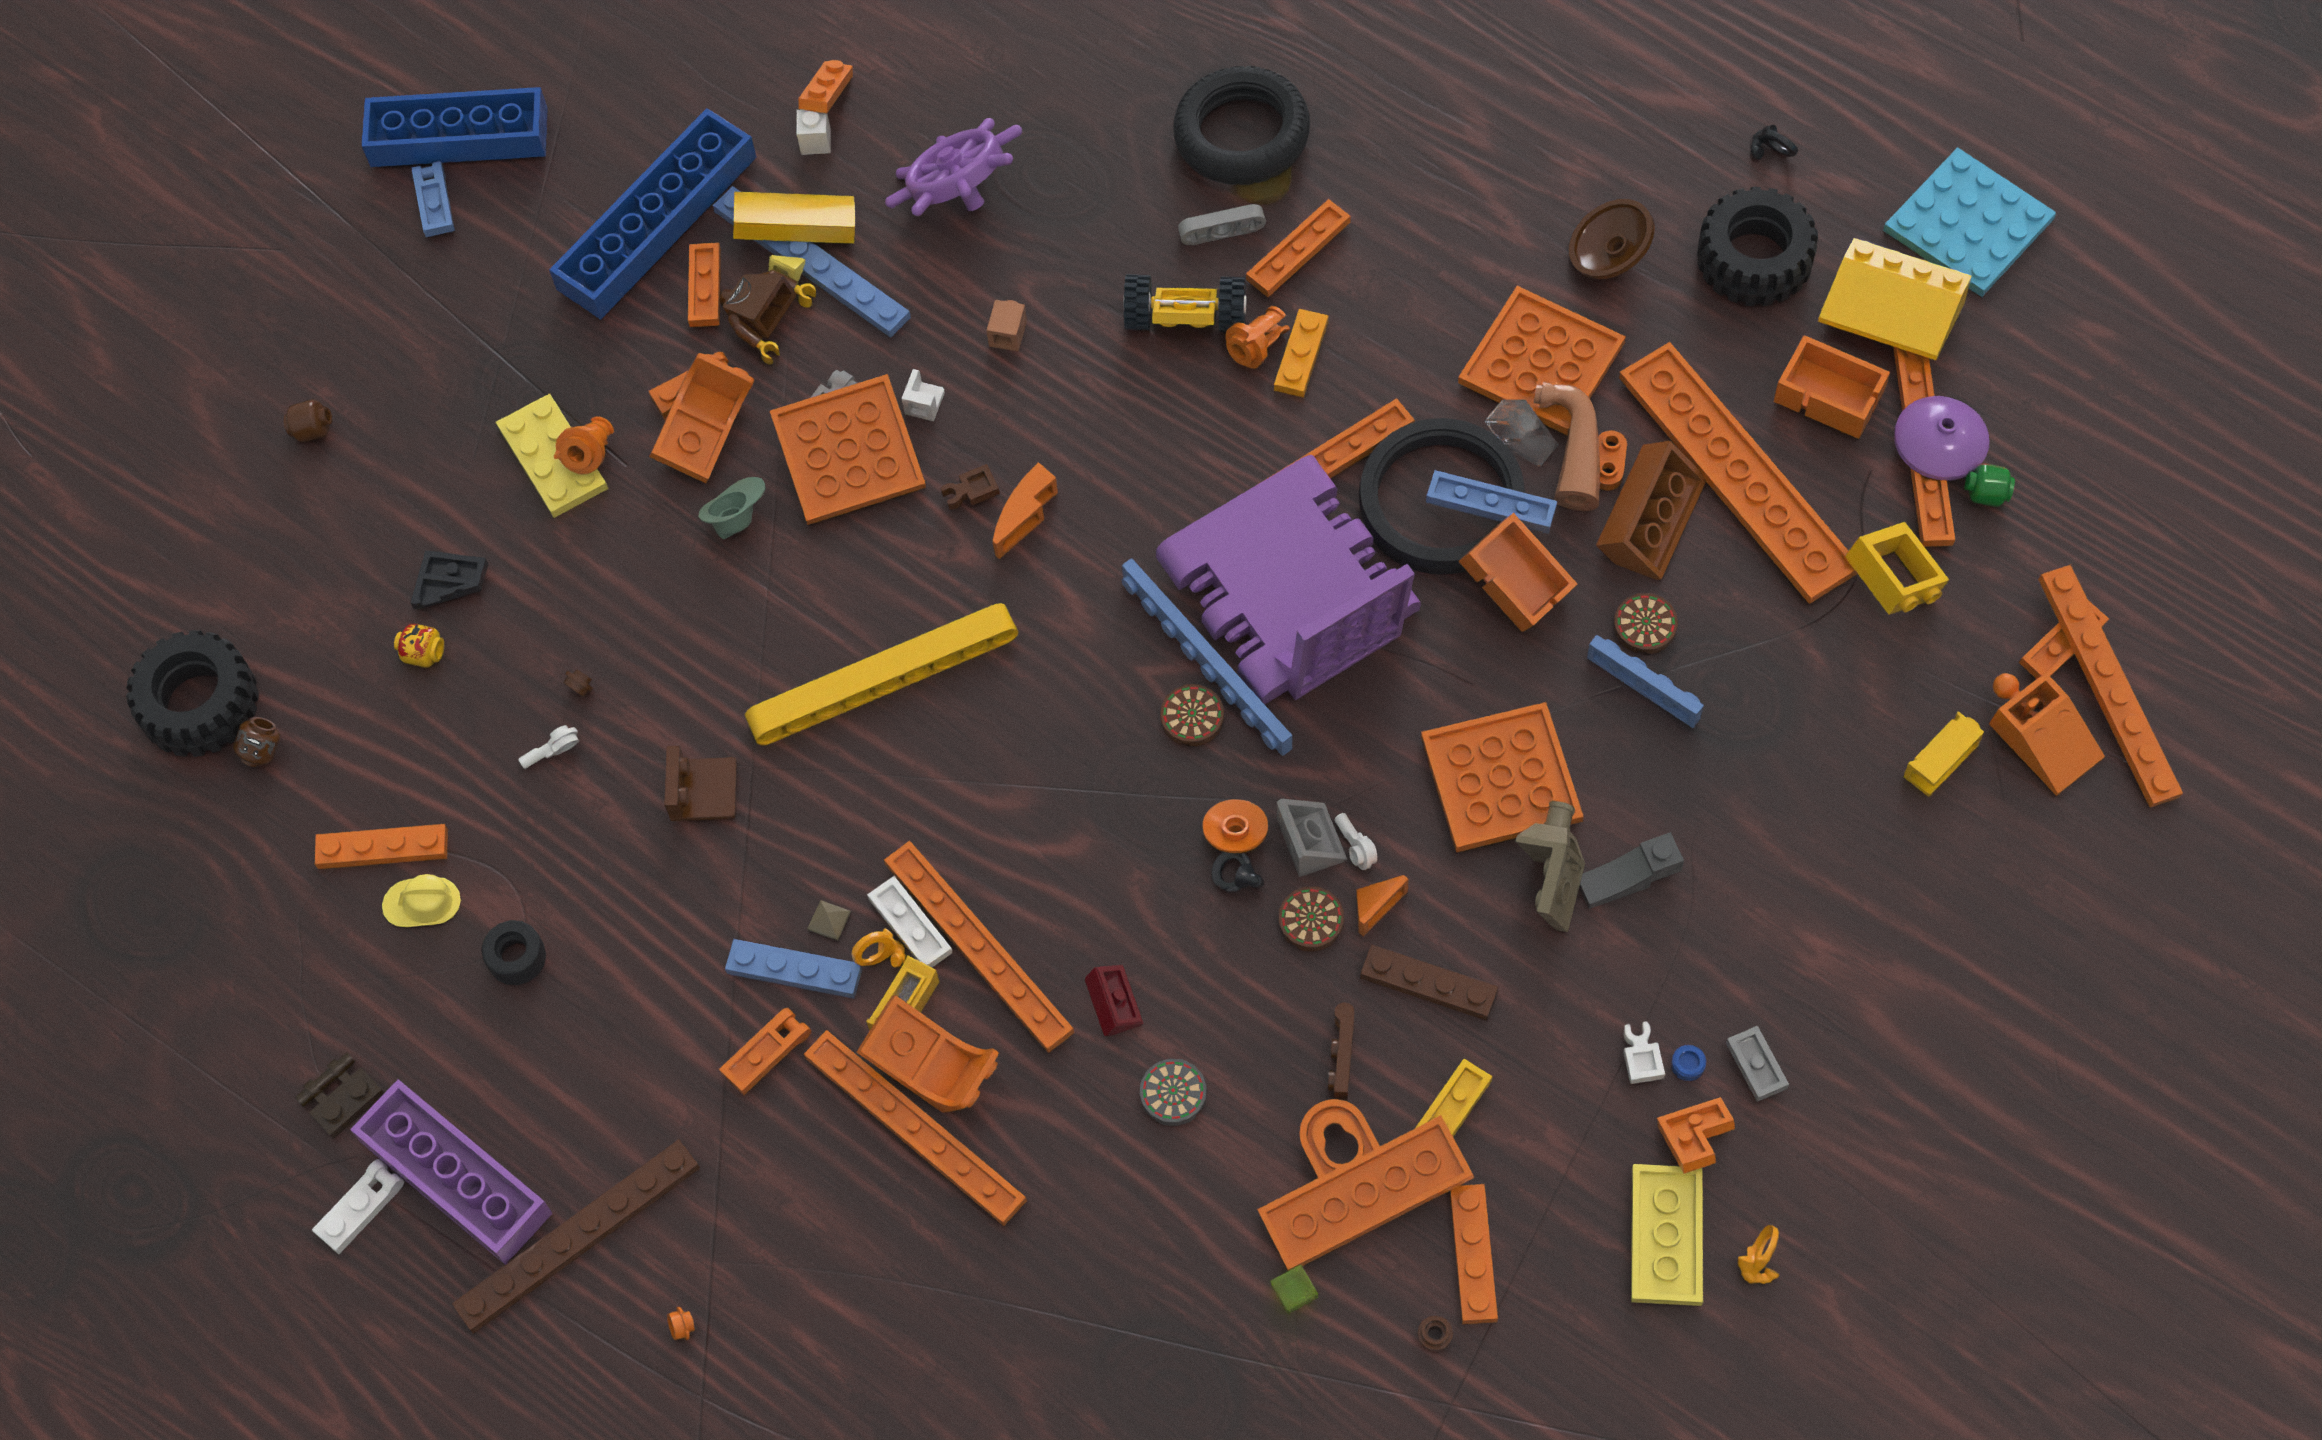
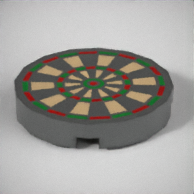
M1169 1058L1155 1063L1146 1071L1140 1083L1139 1095L1144 1111L1155 1119L1156 1122L1168 1126H1179L1191 1122L1206 1104L1207 1086L1203 1074L1195 1065L1183 1059Z

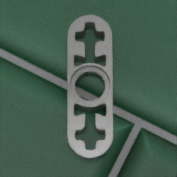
M1251 204L1187 218L1180 222L1178 231L1183 244L1196 245L1256 232L1265 226L1266 219L1262 207L1257 204Z

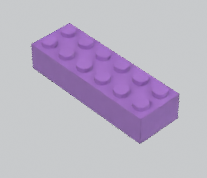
M399 1079L350 1129L362 1145L504 1265L513 1258L553 1214L544 1200Z

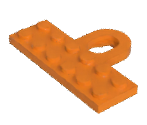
M1330 1099L1314 1105L1305 1114L1300 1126L1302 1147L1318 1178L1257 1210L1290 1273L1473 1179L1474 1176L1441 1115L1379 1146L1365 1117L1356 1106L1344 1100ZM1338 1124L1345 1132L1355 1137L1359 1147L1358 1153L1353 1160L1345 1164H1338L1326 1156L1324 1131L1327 1126Z

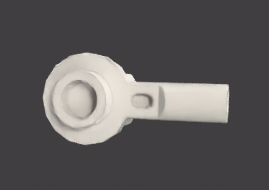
M567 725L555 729L551 732V739L548 743L518 758L519 762L526 769L544 757L548 759L571 749L579 742L576 736L578 731L574 727L568 728Z
M1345 813L1337 815L1335 822L1352 846L1349 848L1352 863L1361 870L1370 869L1371 865L1377 862V851L1374 843L1367 836L1363 837L1361 832L1357 833Z

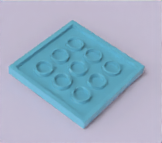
M1957 147L1885 223L1883 231L1930 263L1971 275L1969 289L1983 297L2054 220L2056 212Z

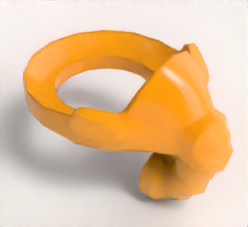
M886 928L883 931L872 932L862 937L855 944L851 953L853 961L860 966L875 965L891 956V965L897 968L906 959L904 945L894 940L893 934ZM878 942V953L870 956L869 959H863L862 954L864 950Z
M1767 1225L1761 1231L1753 1246L1747 1248V1256H1738V1267L1742 1272L1741 1275L1750 1284L1770 1283L1779 1277L1777 1272L1767 1267L1764 1273H1760L1769 1262L1778 1243L1779 1231L1775 1226ZM1771 1238V1241H1770V1244H1769L1767 1250H1766L1765 1253L1762 1255L1763 1249H1764V1247H1765L1767 1241Z

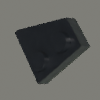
M425 550L411 599L413 609H422L480 592L488 567L487 559Z

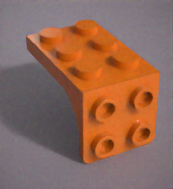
M698 353L682 382L649 457L706 483L739 409L754 383V378L741 368H732L722 363L714 355Z
M896 995L891 996L856 1052L942 1113L961 1110L966 1107L970 1108L980 1095L978 1088L983 1079H988L997 1067L995 1060L999 1054L993 1048L987 1050L980 1049L961 1041Z

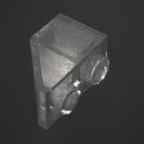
M1501 400L1484 421L1493 434L1510 450L1536 466H1542L1559 445L1526 400Z

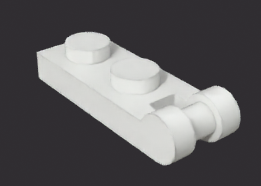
M380 1159L373 1161L368 1166L366 1173L312 1229L337 1254H340L404 1185V1180L396 1173L391 1174L387 1170V1165ZM379 1181L383 1186L376 1193L371 1188Z

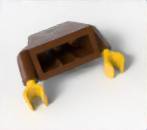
M770 270L761 274H745L740 278L733 290L724 289L720 295V302L729 316L728 322L736 335L753 349L757 347L761 350L762 360L769 365L773 364V360L766 352L774 351L780 356L779 348L776 343L772 341L764 342L762 339L770 337L796 295H798L799 304L807 308L812 306V299L806 295L816 297V289L812 284L806 283L799 286L797 285L798 281L776 270Z

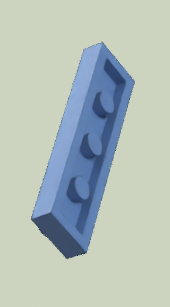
M1434 470L1426 497V503L1500 522L1512 513H1515L1528 529L1549 534L1557 506V501L1436 470Z
M1596 635L1590 642L1587 659L1690 727L1694 728L1699 722L1704 705L1700 703V700L1694 694L1683 692L1674 686L1668 677L1662 674L1657 675L1648 669L1646 664L1639 658L1630 657L1622 652L1613 641L1609 639L1604 640Z
M733 939L725 967L726 973L730 975L853 999L855 998L863 969L862 966L851 961Z

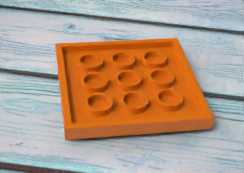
M1516 286L1459 375L1458 383L1568 435L1572 419L1570 412L1565 407L1557 404L1547 408H1540V404L1534 403L1536 386L1543 385V382L1553 385H1571L1582 390L1591 398L1625 344L1626 336Z
M888 374L770 410V415L807 525L926 488V483Z
M1546 702L1421 732L1423 747L1456 852L1514 839L1533 824H1544L1550 801L1567 803L1575 808L1570 825L1583 822L1584 816Z

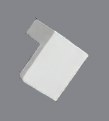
M913 369L902 396L904 413L934 421L945 394L944 388L923 383L920 371Z

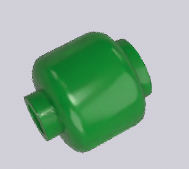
M1981 463L1974 472L1969 471L1965 479L1964 488L1969 490L1972 502L1999 507L2005 501H2010L2014 491L2015 478L2011 477L2009 470L2005 467Z

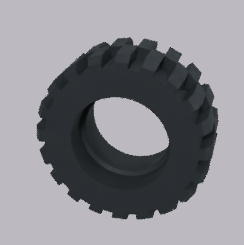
M1751 187L1749 191H1745L1742 188L1733 191L1732 196L1729 194L1724 195L1718 199V204H1713L1709 208L1707 217L1703 219L1697 248V263L1708 285L1714 284L1713 290L1720 296L1725 294L1729 296L1728 300L1734 303L1738 301L1746 302L1745 306L1754 307L1755 303L1769 306L1773 305L1774 300L1780 303L1789 299L1790 293L1792 295L1798 293L1802 289L1803 283L1807 282L1817 250L1818 231L1815 228V221L1812 215H1806V207L1800 202L1797 204L1793 202L1794 197L1789 194L1781 195L1777 193V189L1769 188L1768 191L1761 190V187ZM1748 234L1762 235L1775 241L1782 248L1783 253L1769 259H1754L1737 251L1731 244V241Z
M190 630L188 635H184L182 631L172 634L173 638L158 640L156 642L157 646L152 650L147 648L141 654L143 657L141 662H135L131 669L134 677H129L127 680L126 688L129 691L126 695L127 704L131 709L132 716L146 736L163 751H173L175 755L186 757L188 752H191L194 757L204 756L205 751L208 750L215 753L222 750L221 745L227 742L232 744L236 739L240 725L247 721L249 717L253 718L255 716L257 707L254 702L259 700L256 678L239 650H236L233 643L229 640L221 639L218 634L207 632L204 636L201 630ZM204 675L218 678L215 692L200 707L185 712L168 710V703L172 693L186 680Z

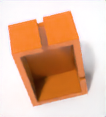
M1804 335L1778 381L1773 402L1798 413L1801 408L1805 409V416L1860 439L1872 413L1885 392L1890 372Z
M1512 513L1500 522L1458 561L1477 583L1482 579L1485 581L1486 584L1482 588L1521 632L1534 626L1553 608V605L1557 604L1578 585L1515 513Z

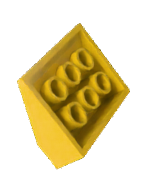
M1854 238L1842 260L1819 315L1818 322L1937 360L1965 304L1972 276Z

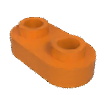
M1610 430L1598 436L1600 489L1605 491L1614 490L1621 485L1627 450L1626 438L1621 433ZM1608 442H1613V443H1615L1616 445H1615V446H1609L1607 443H1608ZM1604 469H1611L1613 472H1612V473H1606V472H1604L1603 470H1604Z

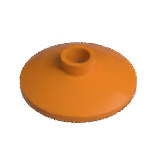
M1239 799L1226 800L1208 810L1203 819V833L1206 840L1216 849L1228 853H1243L1256 848L1264 841L1268 833V820L1263 810L1249 801Z

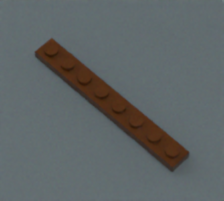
M678 1139L452 1303L453 1307L474 1334L700 1169L698 1163Z

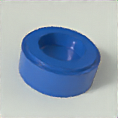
M1684 1045L1674 1052L1671 1068L1678 1078L1685 1081H1693L1704 1073L1706 1057L1701 1049L1693 1045Z

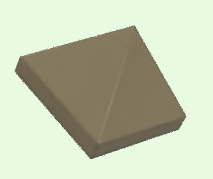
M820 900L807 929L808 931L838 941L851 911Z

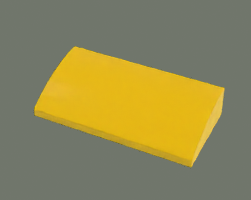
M734 192L733 239L854 244V196Z

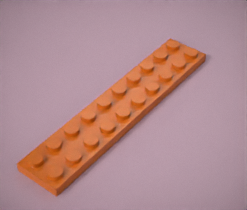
M1671 342L1620 371L1619 379L1677 448L1701 471L1709 486L1809 604L1858 574L1845 557L1849 552L1848 549Z

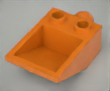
M2046 672L2021 692L2019 691V681L2014 675L2003 673L1995 678L1993 682L1994 693L1999 698L2009 699V701L1997 710L1989 725L2056 796L2105 758L2070 697ZM2037 706L2040 709V712H2035L2033 710Z

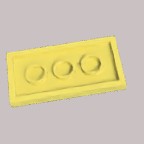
M551 394L496 421L498 429L553 518L608 489L598 469L589 474H578L567 469L559 459H554L553 455L556 452L557 438L566 428L571 426Z
M1633 1164L1631 1302L1702 1306L1703 1168L1683 1174L1680 1166Z

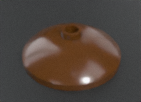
M1631 199L1612 200L1590 211L1579 222L1570 239L1569 256L1574 267L1582 275L1592 279H1608L1630 270L1644 257L1653 241L1655 224L1651 213L1643 204Z

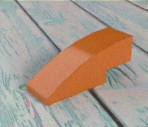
M1039 462L1024 476L1003 507L992 540L994 553L998 559L1003 557L1044 521L1042 506L1058 493L1056 477Z

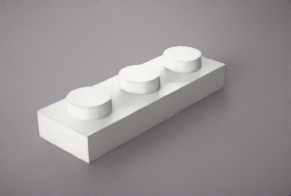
M895 876L867 894L869 901L916 960L934 967L953 953L949 944Z

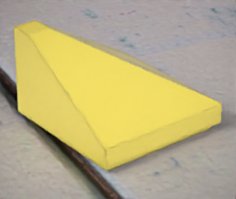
M772 255L769 259L768 271L776 270L799 282L806 260L798 257Z

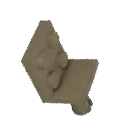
M1550 801L1546 822L1544 824H1533L1518 834L1515 842L1534 861L1545 863L1543 888L1538 891L1535 900L1537 913L1555 930L1568 932L1585 861L1576 837L1570 832V824L1575 808L1567 803Z

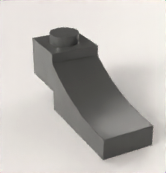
M1670 832L1642 842L1637 848L1623 856L1583 873L1579 889L1588 909L1647 889L1650 887L1651 882L1681 872L1684 859Z

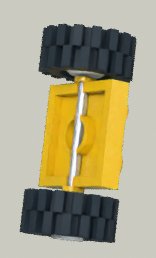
M1126 274L1123 308L1124 328L1126 330H1149L1151 325V309H1153L1152 323L1160 324L1164 327L1190 324L1196 328H1203L1208 325H1214L1215 312L1218 310V307L1219 332H1226L1235 323L1245 324V277L1221 276L1219 298H1217V289L1156 288V294L1152 296L1151 275Z

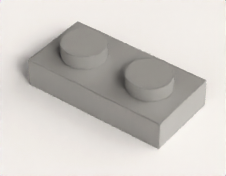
M1758 1026L1727 1038L1726 1045L1757 1102L1788 1089L1789 1083Z

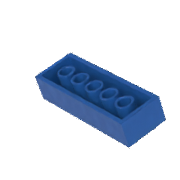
M541 87L365 98L362 149L370 167L430 164L438 161L446 163L545 157L548 108Z

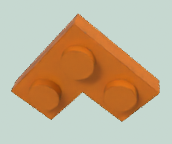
M1721 1097L1657 1118L1658 1128L1683 1174L1715 1164V1153L1707 1138L1735 1129L1734 1119Z

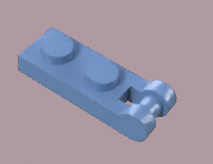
M434 162L432 166L425 168L421 166L412 167L425 236L430 237L455 231L442 162Z

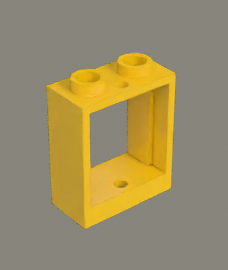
M1906 522L1859 537L1845 556L1888 615L1899 611L1906 613L1919 604L1926 603L1928 605L1935 602L1941 597V590L1949 581L1948 577ZM1895 552L1918 583L1904 588L1881 556Z

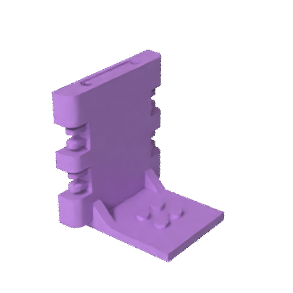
M1313 455L1301 458L1173 534L1156 549L1157 560L1178 590L1191 584L1189 588L1194 593L1200 592L1212 584L1216 588L1211 593L1205 595L1200 602L1204 608H1207L1202 614V623L1214 640L1225 635L1226 640L1231 643L1246 634L1250 636L1251 640L1242 644L1235 652L1239 658H1244L1238 665L1237 673L1264 705L1286 691H1289L1294 700H1297L1400 637L1404 619L1419 611L1421 602L1411 590L1415 573L1408 564L1399 569L1393 568L1386 572L1387 567L1382 562L1376 563L1366 570L1362 568L1361 565L1369 561L1376 552L1371 547L1374 538L1360 519L1350 521V516L1343 513L1330 521L1327 520L1325 516L1335 511L1340 505L1339 501L1334 498L1337 496L1338 489Z

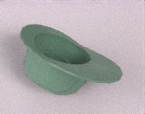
M748 477L737 481L718 497L705 504L699 511V518L702 522L712 524L718 536L722 539H726L744 530L752 522V505L762 497L765 491V482L762 478Z

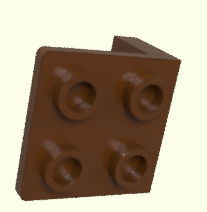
M667 746L664 806L670 820L690 821L735 818L737 789L736 758L689 759L684 757L680 746Z

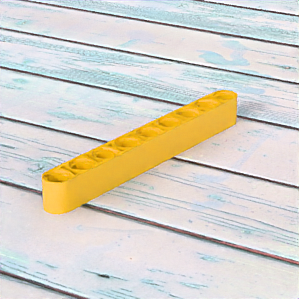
M994 604L756 704L746 711L745 718L758 745H768L1003 646L1017 637L1018 630L1005 604Z

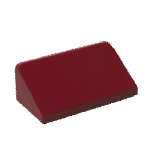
M1123 965L1094 967L1085 977V983L1103 1035L1112 1036L1142 1026L1144 1023Z

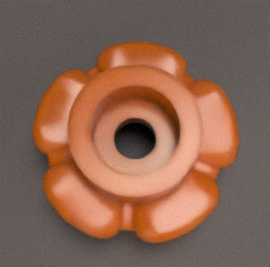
M676 1307L677 1311L667 1314L670 1333L674 1340L682 1338L689 1340V1332L695 1330L693 1318L689 1311L683 1312L681 1307Z

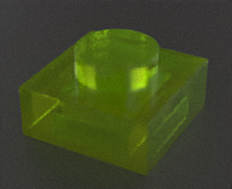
M1301 1264L1271 1280V1286L1287 1314L1318 1298V1293Z

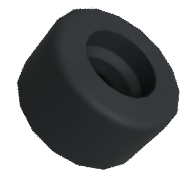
M509 920L499 923L488 932L483 940L481 952L484 963L492 975L506 985L527 983L538 976L544 967L546 959L544 944L534 928L523 921ZM514 944H524L526 946L525 953L518 960L505 962L502 959V954L509 946Z

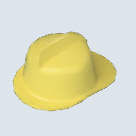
M424 874L418 875L413 879L400 881L392 886L384 896L382 909L383 915L388 922L397 927L437 925L445 923L454 917L459 910L461 899L459 890L454 883L446 878Z

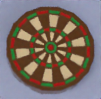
M1638 593L1626 598L1618 606L1614 616V633L1617 639L1628 650L1636 653L1640 651L1646 652V654H1655L1666 649L1673 642L1678 628L1677 613L1673 606L1663 597L1651 593Z
M1186 684L1175 688L1165 697L1161 705V725L1165 734L1174 742L1189 744V746H1200L1210 742L1219 734L1224 722V707L1220 697L1210 688L1199 684Z
M1318 886L1302 887L1292 891L1283 900L1279 909V928L1284 939L1297 946L1298 949L1303 951H1320L1330 947L1339 937L1340 933H1342L1344 928V909L1339 899L1330 891Z

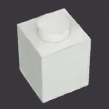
M797 110V138L801 155L831 153V128L828 114Z

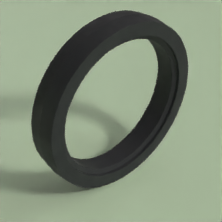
M1448 418L1426 419L1410 423L1385 437L1372 451L1365 464L1359 485V506L1363 523L1373 536V542L1392 560L1403 566L1408 564L1413 570L1429 574L1465 572L1467 570L1458 561L1490 533L1500 521H1497L1494 527L1485 535L1465 545L1451 548H1436L1415 543L1397 532L1387 521L1381 510L1378 490L1383 476L1389 467L1403 455L1415 449L1431 445H1451L1477 454L1497 472L1504 488L1525 493L1522 471L1510 449L1498 437L1480 426Z

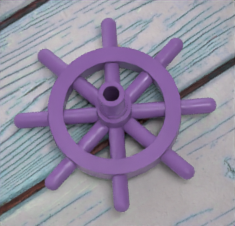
M986 118L977 129L961 131L948 137L938 136L936 144L923 152L911 166L896 170V177L901 180L905 179L906 187L887 197L885 200L886 206L894 208L913 197L916 203L911 209L912 214L920 216L929 205L942 203L961 196L968 211L978 209L984 204V199L981 197L976 186L985 180L996 167L1010 165L1013 162V156L1009 153H1003L1001 146L1020 136L1022 128L1019 125H1013L995 136L991 132L995 122L992 118Z

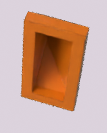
M1405 875L1356 889L1358 931L1363 937L1408 892L1409 879Z

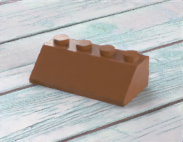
M1671 441L1642 445L1596 546L1614 564L1652 579L1661 580L1706 483L1701 471Z

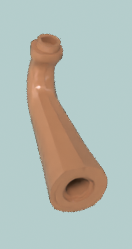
M1543 382V385L1536 386L1534 403L1540 404V408H1547L1556 404L1568 409L1572 416L1554 500L1557 501V505L1567 509L1578 511L1594 510L1599 506L1600 490L1599 437L1595 409L1590 398L1577 387L1553 385Z

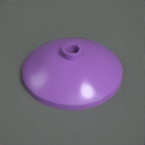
M1930 396L1914 401L1902 411L1894 429L1895 446L1903 461L1917 473L1936 480H1956L1966 477L1969 471L1974 472L1976 467L1983 463L1989 449V433L1980 415L1967 404L1950 397ZM1943 425H1946L1951 429H1946L1943 427Z

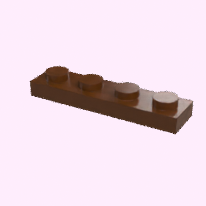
M1372 944L1360 973V979L1486 1021L1498 992V986Z

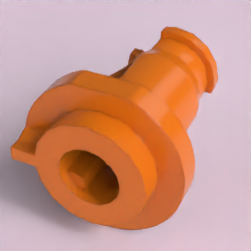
M1271 306L1264 315L1258 316L1248 325L1244 323L1233 324L1228 328L1225 335L1227 350L1231 357L1240 365L1254 369L1258 368L1268 356L1267 348L1278 340L1280 334H1285L1290 330L1288 325L1281 327L1277 324L1286 314L1280 308Z
M593 417L591 422L584 426L566 428L557 438L556 452L553 455L554 459H559L567 469L574 473H592L604 461V446L608 444V436L614 433L612 424L603 417Z

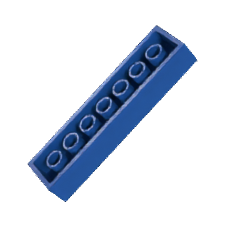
M706 108L549 269L556 290L599 319H602L757 158L752 137Z

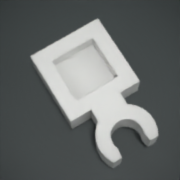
M1647 1021L1642 1023L1643 1034L1640 1036L1632 1034L1630 1024L1625 1025L1624 1039L1632 1046L1624 1048L1623 1052L1630 1084L1660 1080L1665 1077L1658 1043L1648 1044L1651 1029Z

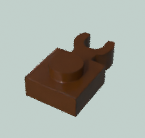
M987 464L958 475L959 484L947 483L940 488L943 497L949 494L955 495L954 498L947 500L949 510L957 509L966 499L973 506L1000 494L999 487Z

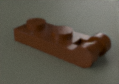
M1342 1002L1335 1007L1334 1025L1336 1030L1339 1031V1039L1332 1038L1331 1059H1337L1336 1071L1329 1070L1328 1091H1334V1099L1348 1102L1355 1011L1350 1003Z

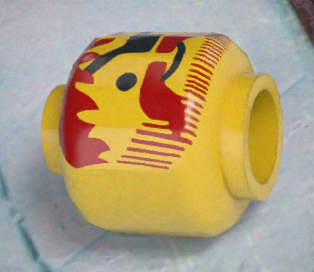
M409 624L402 632L397 633L394 649L398 651L399 659L403 663L428 668L434 662L440 661L444 652V639L440 637L438 630L433 627Z

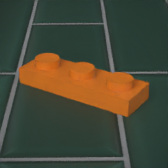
M838 60L825 61L800 95L799 109L827 114L853 77V66L843 64V62Z
M719 243L689 244L688 323L690 327L720 325L721 248Z
M2089 601L2101 627H2103L2109 618ZM2060 623L2050 630L2019 661V664L2036 679L2045 672L2051 677L2074 655Z

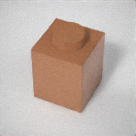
M995 300L987 327L990 347L1019 351L1027 323L1024 304H1019L1013 300Z

